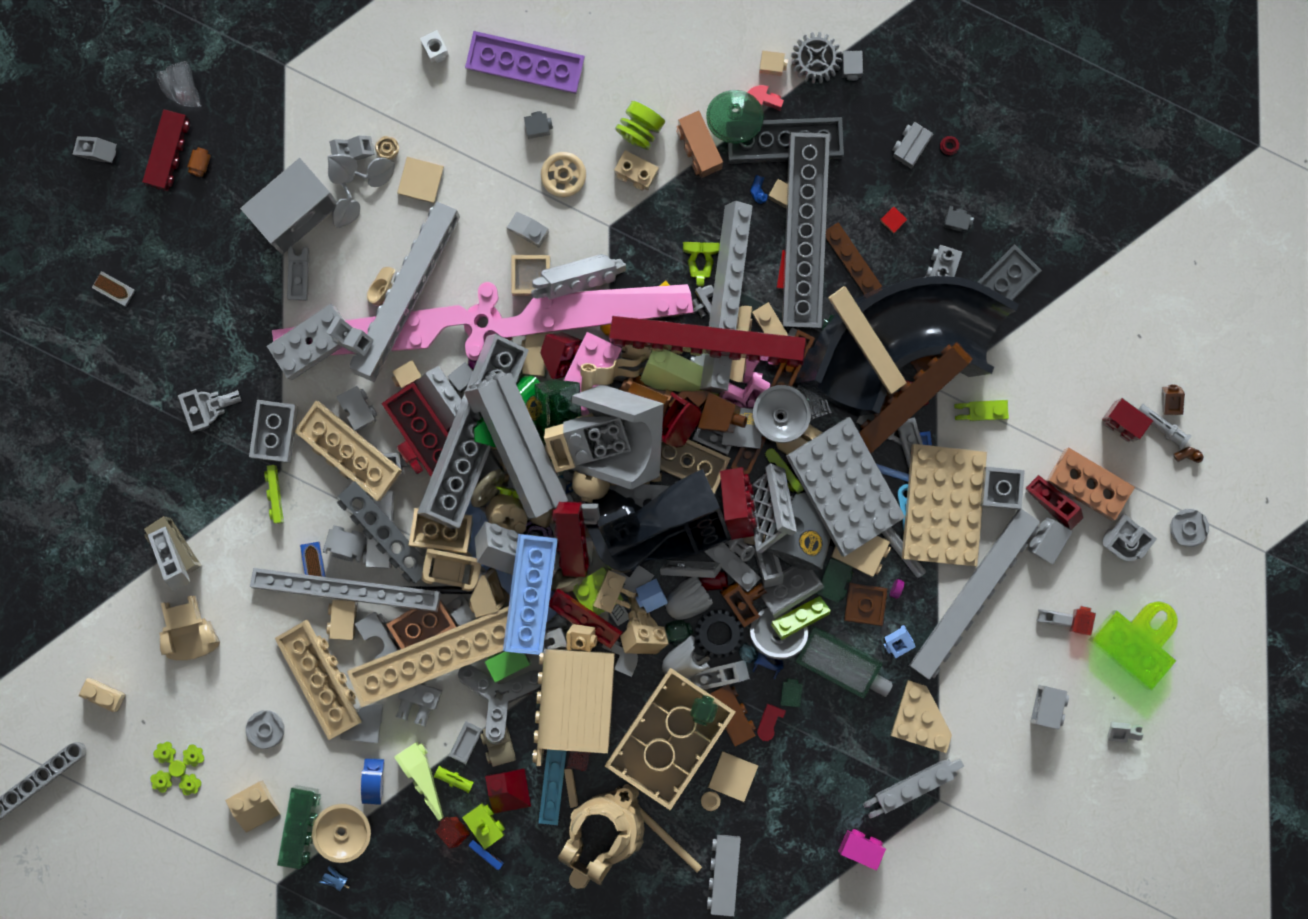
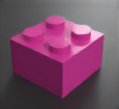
M853 829L852 832L847 830L838 852L877 871L886 848L880 840L874 837H870L869 840L865 838L864 833Z

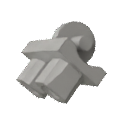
M712 285L703 288L700 286L695 289V292L702 304L698 302L697 298L692 303L695 306L693 308L694 313L698 312L702 318L706 315L703 308H705L710 316L712 305L708 298L713 296L714 289Z

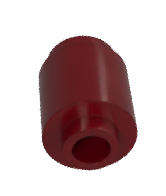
M720 570L715 578L699 577L702 583L701 586L706 591L720 590L723 587H728L726 571L722 572Z

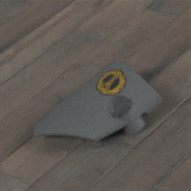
M807 493L796 494L791 504L797 532L792 536L786 534L770 546L767 551L795 568L821 571L831 536ZM777 527L773 535H775L778 532Z

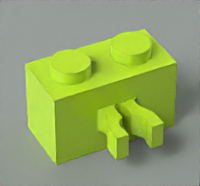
M481 803L462 818L483 848L486 849L505 835L503 832L505 828L499 820L497 822L492 817L494 813L489 805L485 806Z

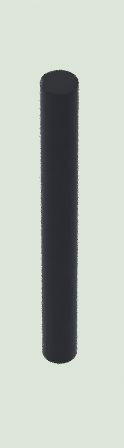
M399 586L438 591L441 594H472L474 589L472 591H463L462 587Z

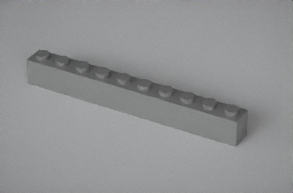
M739 201L725 205L709 327L736 330L752 213V205ZM705 354L700 390L716 394L728 391L732 360L728 356L713 358L710 357V354Z
M436 202L434 207L430 208L426 223L421 225L420 234L417 240L413 241L409 255L404 258L402 269L395 275L392 288L386 292L383 305L379 306L374 322H371L368 327L367 335L374 339L365 356L356 354L351 359L350 369L354 374L375 382L460 219L456 209Z
M1023 509L1017 510L908 666L927 679L936 677L940 671L939 665L942 661L946 662L951 655L949 651L953 645L956 647L963 638L960 635L964 629L968 631L972 626L973 621L971 619L975 614L979 615L984 608L982 604L986 598L990 599L996 591L993 588L997 582L1000 584L1007 575L1004 572L1007 568H1012L1016 563L1018 552H1023L1029 543L1026 541L1030 535L1033 537L1039 530L1037 525L1040 521Z

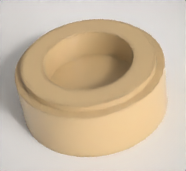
M708 791L703 794L701 804L704 809L714 811L720 806V797L716 792Z

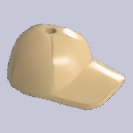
M383 267L368 289L367 300L374 305H383L386 292L393 286L391 280L395 273L394 268Z

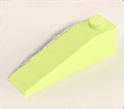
M663 349V351L652 350L640 379L645 385L657 390L677 392L704 391L700 390L703 366L666 349Z
M416 742L394 758L406 776L414 779L413 783L416 790L421 795L424 794L426 804L436 818L441 820L443 813L426 756L428 752L422 743L419 745Z

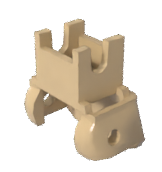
M427 549L422 580L427 584L438 582L462 587L463 591H472L478 583L481 564L477 563V558ZM465 565H471L468 584H463Z
M188 596V604L172 608L170 602L161 603L166 627L163 628V632L159 633L161 655H166L168 659H196L213 652L220 645V640L211 621H206L205 618L201 619L196 596Z

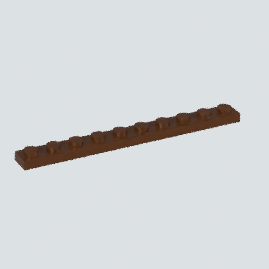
M839 222L828 228L825 239L861 292L866 294L882 287ZM926 356L910 363L917 373L921 369L925 372L929 368L927 364L932 358Z

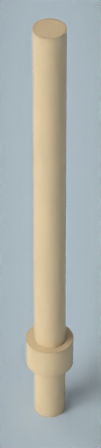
M624 793L626 796H625V798H624L623 800L625 801L626 798H630V797H628V795H627L626 793ZM641 808L640 812L644 822L688 865L698 872L702 866Z

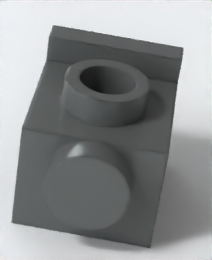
M949 206L943 227L965 233L968 228L972 227L974 217H971V215L967 214V211L962 209L953 211V206Z

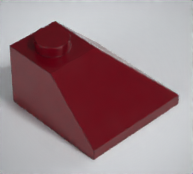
M525 768L485 776L493 813L531 807Z

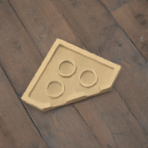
M907 680L890 736L947 753L952 734L927 686Z

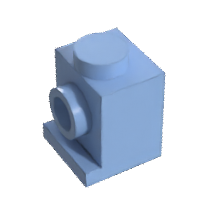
M904 625L897 631L884 637L886 641L884 646L889 654L893 653L895 658L916 647Z

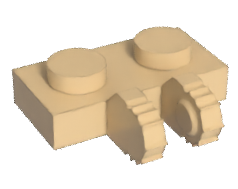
M607 570L593 606L612 613L615 603L630 609L631 605L628 602L618 600L620 592L631 598H634L636 594L622 588L626 577Z

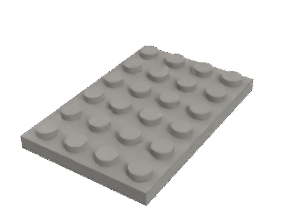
M850 417L845 418L786 455L842 557L905 518Z

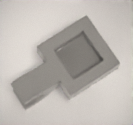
M1111 722L1108 741L1128 742V739L1140 741L1143 738V733H1141L1143 727L1142 725H1133L1131 727L1129 723Z

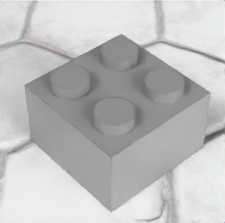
M984 467L981 506L1022 509L1025 470Z

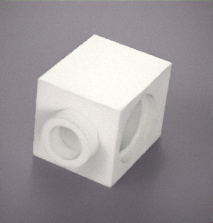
M437 30L420 38L431 62H441L449 55ZM434 44L440 45V49L437 52H432L430 48Z

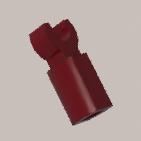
M407 441L396 447L416 474L423 471L416 460L418 457Z

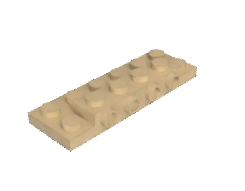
M315 401L294 431L313 447V452L319 456L323 455L326 458L325 461L330 466H336L343 477L356 481L376 501L382 500L402 472L397 465L319 401Z
M308 620L303 621L275 638L328 740L362 722L353 706L356 704L354 691L348 689L345 674L339 672L336 657L330 655L327 649L329 648L327 640L321 638V636H316Z

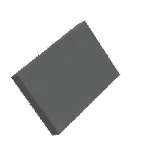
M1014 244L978 283L1013 301L1042 270Z

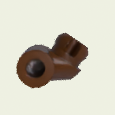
M1190 446L1173 454L1177 462L1187 458L1200 463L1204 459L1200 450Z

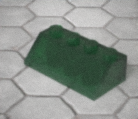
M551 379L534 384L537 432L544 448L546 445L544 440L546 428L561 425L565 421L581 417V406L572 403V396L580 393L579 382Z

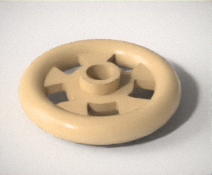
M559 152L551 155L544 162L541 169L543 186L549 193L557 197H569L581 190L586 180V169L583 162L576 155L568 152ZM562 160L564 165L556 168L554 162ZM571 163H574L577 167L574 172L568 167ZM554 171L555 179L549 180L548 172ZM566 172L567 177L561 178L560 174ZM573 176L578 179L574 186L569 183ZM557 183L565 184L564 190L557 189Z

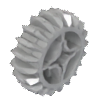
M811 32L810 39L807 35H804V42L798 39L797 43L799 46L794 45L793 50L796 52L791 53V57L796 58L791 61L792 65H797L793 69L794 72L800 70L798 77L800 78L805 75V82L812 78V84L815 83L816 79L821 84L823 77L826 81H829V74L834 77L836 75L834 70L839 71L840 66L837 64L842 63V59L838 58L842 55V52L836 51L840 47L839 44L833 46L835 39L833 38L828 41V34L821 38V32H818L817 37ZM819 44L822 45V47L820 49H814L812 47H809V45ZM803 50L809 58L805 66L801 60ZM828 50L832 57V63L830 66L827 64V61L824 58V55ZM821 54L819 60L817 59L812 62L814 56L816 57ZM813 67H819L821 69H824V71L814 72L811 71V69Z

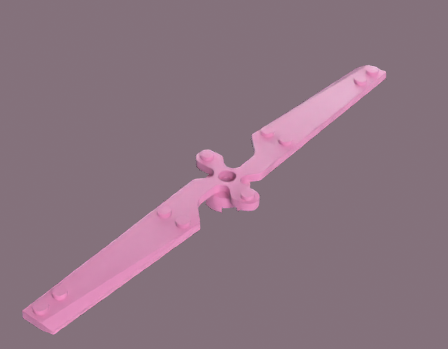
M485 282L478 288L479 304L472 306L468 311L460 305L411 311L391 351L428 349L443 329L450 326L464 325L466 333L470 336L465 342L466 355L472 361H477L488 335L497 334L503 338L608 325L612 322V316L653 319L694 313L692 296L688 285L582 291L553 299L548 297L533 298L520 315L502 318V315L494 307L499 300L498 290L494 284ZM376 316L345 320V322L367 334L368 327L371 322H374ZM487 318V326L480 328L478 325L480 319ZM295 327L272 330L273 341ZM312 338L309 340L308 345L312 344ZM342 347L341 349L337 350L331 355H345L356 353H353Z

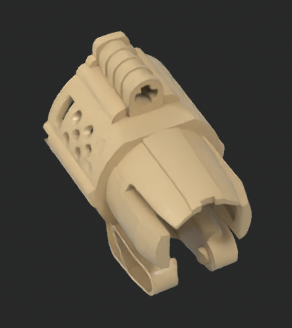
M626 784L617 791L613 790L609 793L596 795L571 813L570 839L567 840L558 859L574 869L569 878L573 888H585L589 880L601 885L602 880L613 864L627 859L634 852L640 850L644 843V820L637 799L639 790ZM628 792V797L630 798H626V800L624 801L623 799L626 796L624 793ZM600 814L608 817L614 823L617 831L621 832L609 852L602 853L594 862L590 861L587 866L580 862L579 859L584 846L581 835L582 824L590 815Z

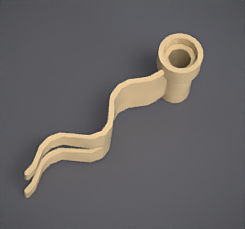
M642 355L637 360L616 359L613 366L608 368H596L591 363L582 364L580 371L582 376L581 392L591 389L594 385H609L613 383L616 376L637 377L644 371V367L637 371H629L618 367L637 366L646 358V355Z

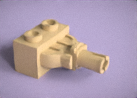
M628 597L632 611L628 614L627 630L620 636L624 653L657 654L669 644L665 628L658 626L654 619L651 618L650 613L646 612L645 608L639 607L635 597Z

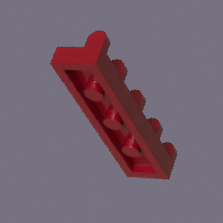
M559 588L549 601L551 609L573 624L595 627L597 640L610 649L622 633V631Z

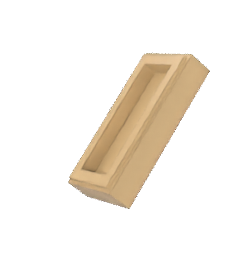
M565 768L570 808L577 807L578 799L573 768Z

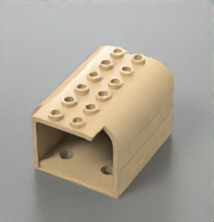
M544 649V653H540L539 664L543 665V669L538 674V684H541V691L537 692V704H540V711L536 712L535 723H539V728L534 733V743H537V750L533 751V763H536V766H541V763H543L544 749L608 753L615 653L570 651L564 649Z

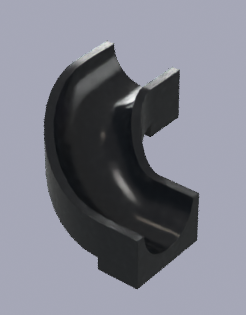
M928 276L897 282L875 289L854 300L898 370L909 362L922 357L940 358L943 355L941 351L948 344L953 346L957 342L972 358V361L960 372L967 377L992 374L994 366L988 364L986 359L989 342L999 324L1009 314L1017 311L1019 306L1016 302L978 282L951 276ZM837 313L821 332L814 347L808 348L804 364L801 365L795 384L856 416L879 414L888 391Z

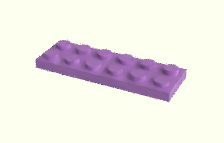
M473 31L465 69L576 94L585 56Z

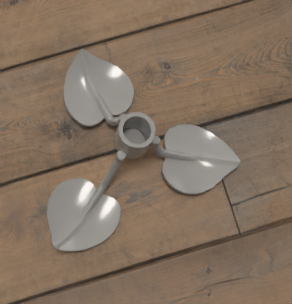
M340 154L328 156L329 180L334 184H341L348 199H340L334 206L333 224L336 228L352 223L360 214V204L356 200H352L346 183L351 182L354 179V175H358L368 179V184L371 187H380L392 177L395 169L394 161L387 158L374 159L369 164L367 175L356 171L357 161L353 157Z

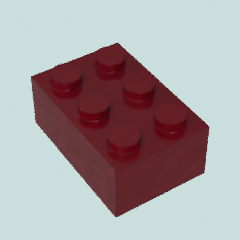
M743 467L720 471L724 518L731 539L755 536L754 528H757V522L753 515L755 504L751 495H754L753 486L750 484L749 474H745Z

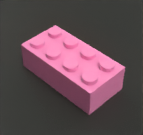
M587 332L553 401L554 404L579 416L588 415L589 411L586 407L572 403V396L581 392V365L591 363L596 368L611 367L614 361L619 359L622 348L614 346L612 343Z

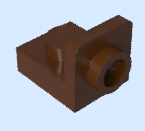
M1175 384L1162 387L1164 394L1163 414L1183 415L1185 400L1183 389Z

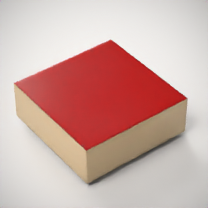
M893 206L880 221L894 234L907 219Z

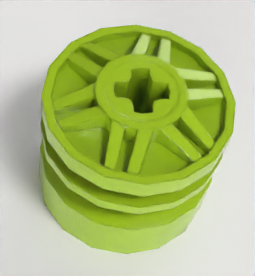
M631 101L625 111L631 119L621 118L620 122L623 125L617 124L615 130L632 145L649 150L651 144L648 141L654 142L655 140L650 131L659 133L665 124V120L647 106Z

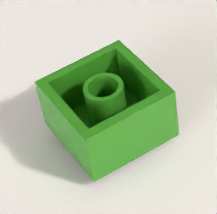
M515 652L496 653L487 657L488 660L485 661L495 682L531 665L526 653Z

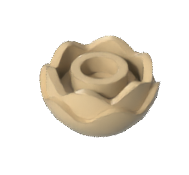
M383 136L376 142L375 150L380 158L390 160L398 154L399 145L395 138Z

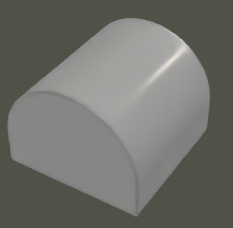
M875 674L868 688L886 697L893 685L891 681Z

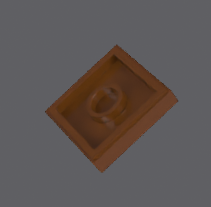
M849 583L844 621L883 626L888 588Z

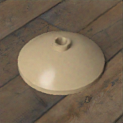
M335 804L327 807L317 816L312 828V840L317 851L324 858L338 863L349 862L359 857L367 848L371 836L370 825L364 813L348 804ZM343 828L345 833L339 835L337 833L338 829Z

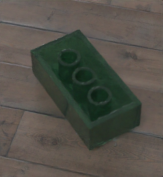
M299 785L291 788L277 866L302 869L309 863L311 852L308 849L310 844H313L312 827L318 816L315 810L321 801L319 789Z

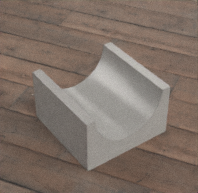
M298 158L240 209L264 237L281 254H284L289 247H292L333 212L337 201L301 158Z
M599 385L572 396V403L586 407L589 414L592 413L594 417L614 416L621 418L631 451L577 465L571 470L628 489L638 487L660 476L664 403L605 385Z

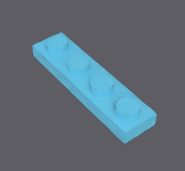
M547 749L539 823L558 825L567 752L565 750Z

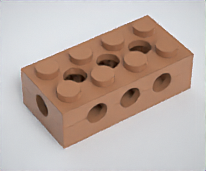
M1069 447L1064 449L1046 480L1052 486L1111 521L1117 519L1135 488ZM1072 469L1077 472L1076 479H1072L1070 476ZM1088 479L1093 481V489H1089L1087 487L1086 483ZM1105 489H1107L1110 492L1109 499H1106L1103 496V491Z

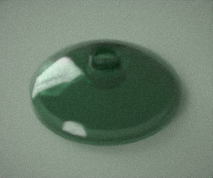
M728 90L714 97L708 105L706 112L707 125L710 131L722 141L728 143L748 141L760 131L763 125L764 113L760 102L753 95L745 91Z

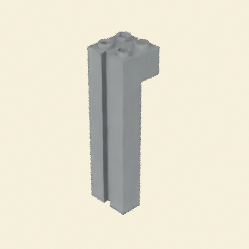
M503 371L497 374L493 373L485 377L486 380L470 384V389L464 391L473 413L481 412L528 518H536L550 509L556 508L559 502H567L568 499L512 374H504Z

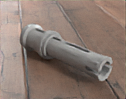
M1142 404L1138 409L1153 420L1151 425L1163 432L1167 440L1171 439L1179 445L1180 449L1191 438L1190 434L1187 435L1178 429V425H1171L1145 406V404Z
M743 538L725 542L729 545L730 551L736 552L744 562L750 560L755 553V548L748 546Z

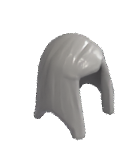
M691 577L681 582L668 595V604H665L667 613L672 618L682 620L705 612L713 604V601L710 599L709 594L706 593L705 588L701 586L702 583L698 577Z
M691 635L666 655L662 663V670L666 674L672 668L687 679L710 668L706 662L711 660L709 655L701 656L694 652V641L696 638Z

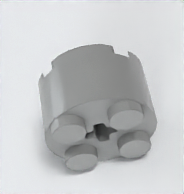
M333 525V529L328 531L323 553L327 554L330 551L335 558L351 562L356 558V562H360L366 539L361 532L352 530V533L345 532L343 527Z

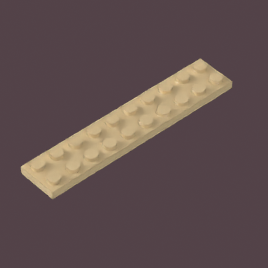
M509 606L348 670L347 673L360 706H366L503 651Z

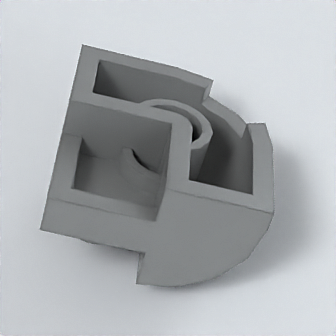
M1123 514L1112 529H1108L1105 533L1103 545L1120 559L1134 561L1141 559L1157 538Z

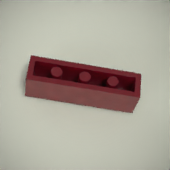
M163 109L142 181L146 186L165 191L172 187L174 183L173 172L174 169L178 168L180 161L178 155L183 150L185 144L184 134L188 132L190 127L189 118L186 115Z
M559 502L557 508L553 510V521H556L555 537H558L557 552H560L559 567L562 568L563 576L586 577L590 564L582 503Z

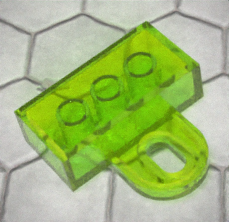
M1160 601L1146 604L1131 622L1120 612L1113 610L1088 640L1147 690H1153L1176 662L1161 647L1177 628V614L1169 604ZM1159 611H1164L1166 613L1165 621L1158 629H1153L1150 626L1151 620Z

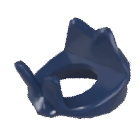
M758 652V657L754 662L752 671L755 672L759 664L776 671L773 679H776L780 670L784 668L783 660L770 658L777 663L774 666L766 659L770 657Z

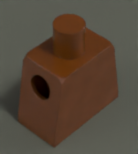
M709 392L698 428L706 431L733 433L736 426L745 428L748 418L739 415L741 411L740 406Z

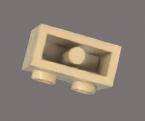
M624 150L614 169L618 179L634 183L633 186L641 191L644 189L649 190L659 171V167Z

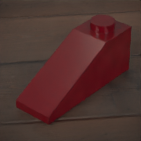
M1038 475L1026 487V490L1066 528L1072 530L1084 518L1081 507Z

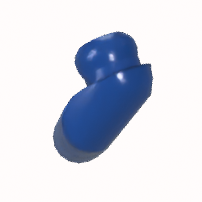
M755 175L750 193L757 203H765L768 196L761 188L764 178Z

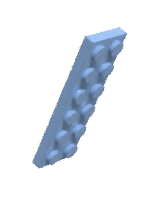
M518 534L503 651L537 655L543 652L557 538Z

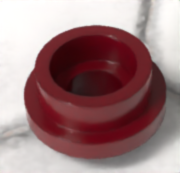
M947 136L942 139L940 149L946 155H954L959 150V142L955 137ZM951 143L953 145V148L948 149L946 147V144Z

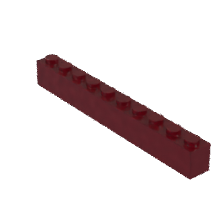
M612 316L609 335L610 342L617 347L633 345V348L644 349V347H650L654 351L667 349L677 354H682L685 351L695 356L710 354V357L721 358V356H728L731 360L745 358L754 363H759L760 360L768 361L772 365L787 363L790 367H799V365L804 364L806 338L620 316Z

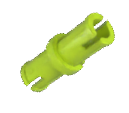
M441 766L438 767L434 778L448 783L450 787L455 786L467 793L470 792L474 783L459 776V773H452Z

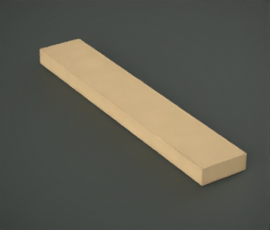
M843 286L829 296L828 299L889 394L894 393L907 382L847 288Z

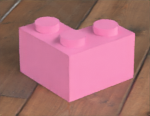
M752 375L744 390L729 383L728 391L721 392L719 397L741 408L753 409L756 399L763 391L770 388V383Z

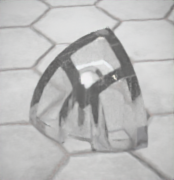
M187 61L166 67L165 71H158L156 73L157 82L169 99L184 106H201L199 93L194 87L191 68Z

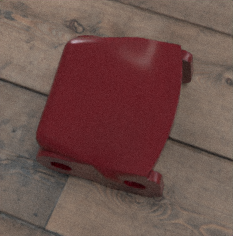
M671 392L670 395L676 400L663 418L662 441L677 448L683 447L699 424L702 413L698 407Z

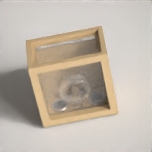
M511 255L512 296H531V291L536 289L532 287V281L540 278L543 270L551 268L550 255Z

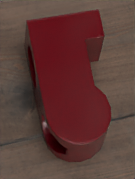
M766 704L757 729V734L761 740L769 741L774 737L776 720L778 716L784 717V709Z

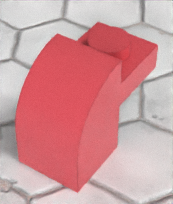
M755 86L746 93L740 107V112L758 118L762 104L780 111L784 100L777 94H767L769 86Z

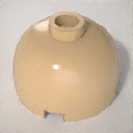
M574 471L572 478V487L575 493L582 496V501L590 503L593 502V499L603 498L608 493L611 484L610 482Z

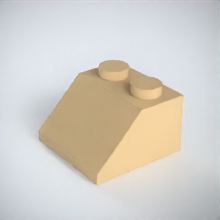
M491 567L481 575L470 598V609L472 613H475L476 618L497 612L507 602L496 569Z
M263 780L225 800L233 817L246 833L281 814Z

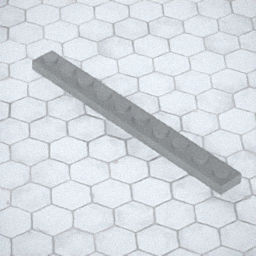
M253 568L250 587L254 589L438 612L441 593L438 591Z

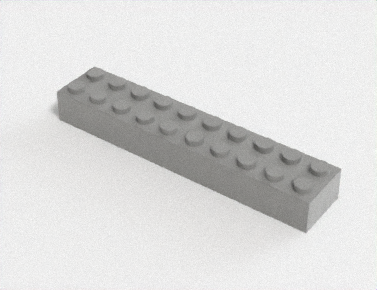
M791 132L789 135L782 305L783 326L822 328L830 134Z
M497 334L488 335L466 390L470 389V384L486 380L485 377L502 371L504 374L511 373L516 383L529 350ZM465 393L417 514L449 528H460L491 448L489 445L474 442V429L478 426L477 422L483 416L481 412L473 413Z

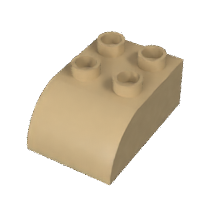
M670 668L606 762L605 767L671 810L735 714V711ZM691 708L696 709L695 712L691 713Z

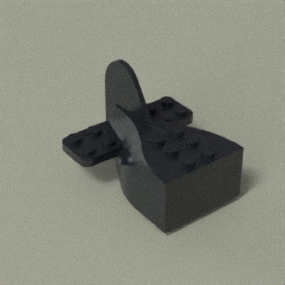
M703 469L676 482L644 507H640L611 489L608 490V493L603 498L593 499L592 503L585 502V504L599 505L600 518L597 524H586L600 559L608 568L619 573L631 572L639 565L650 560L677 559L697 555L732 540L721 509Z

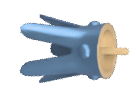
M329 865L328 870L335 877L324 874L322 880L326 882H319L332 886L338 891L343 886L349 888L345 885L348 878L340 875L331 865Z

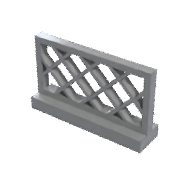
M771 463L765 467L766 473L752 484L753 491L758 488L755 498L751 495L755 504L753 515L756 518L757 528H754V540L758 553L764 552L786 534L792 536L797 532L785 469ZM765 490L766 492H765V495H764V497H763V500L760 501L761 496H762V493H763V491ZM761 503L758 513H756L757 506ZM766 506H769L765 517H763ZM774 511V518L773 520H771V516ZM761 519H764V521H763V523H762V526H761V528L759 529V524H760V522H761ZM769 521H770V522H772V523H771V526H770L769 531H768V533H767V532H766V529H767L768 524H769ZM777 527L778 532L775 535H773ZM766 534V535H767V536H766V539H765L764 543L762 544L763 537H764V535Z

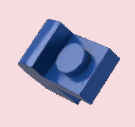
M365 759L361 776L362 804L381 805L384 759Z

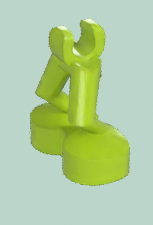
M683 242V252L691 254L688 259L691 277H696L697 286H704V278L710 277L714 264L711 255L719 253L720 243ZM699 253H703L706 258L703 271H698L695 262Z

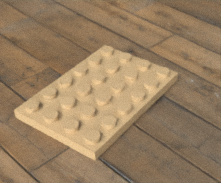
M912 444L902 559L977 566L982 517L983 470L986 467L987 452Z

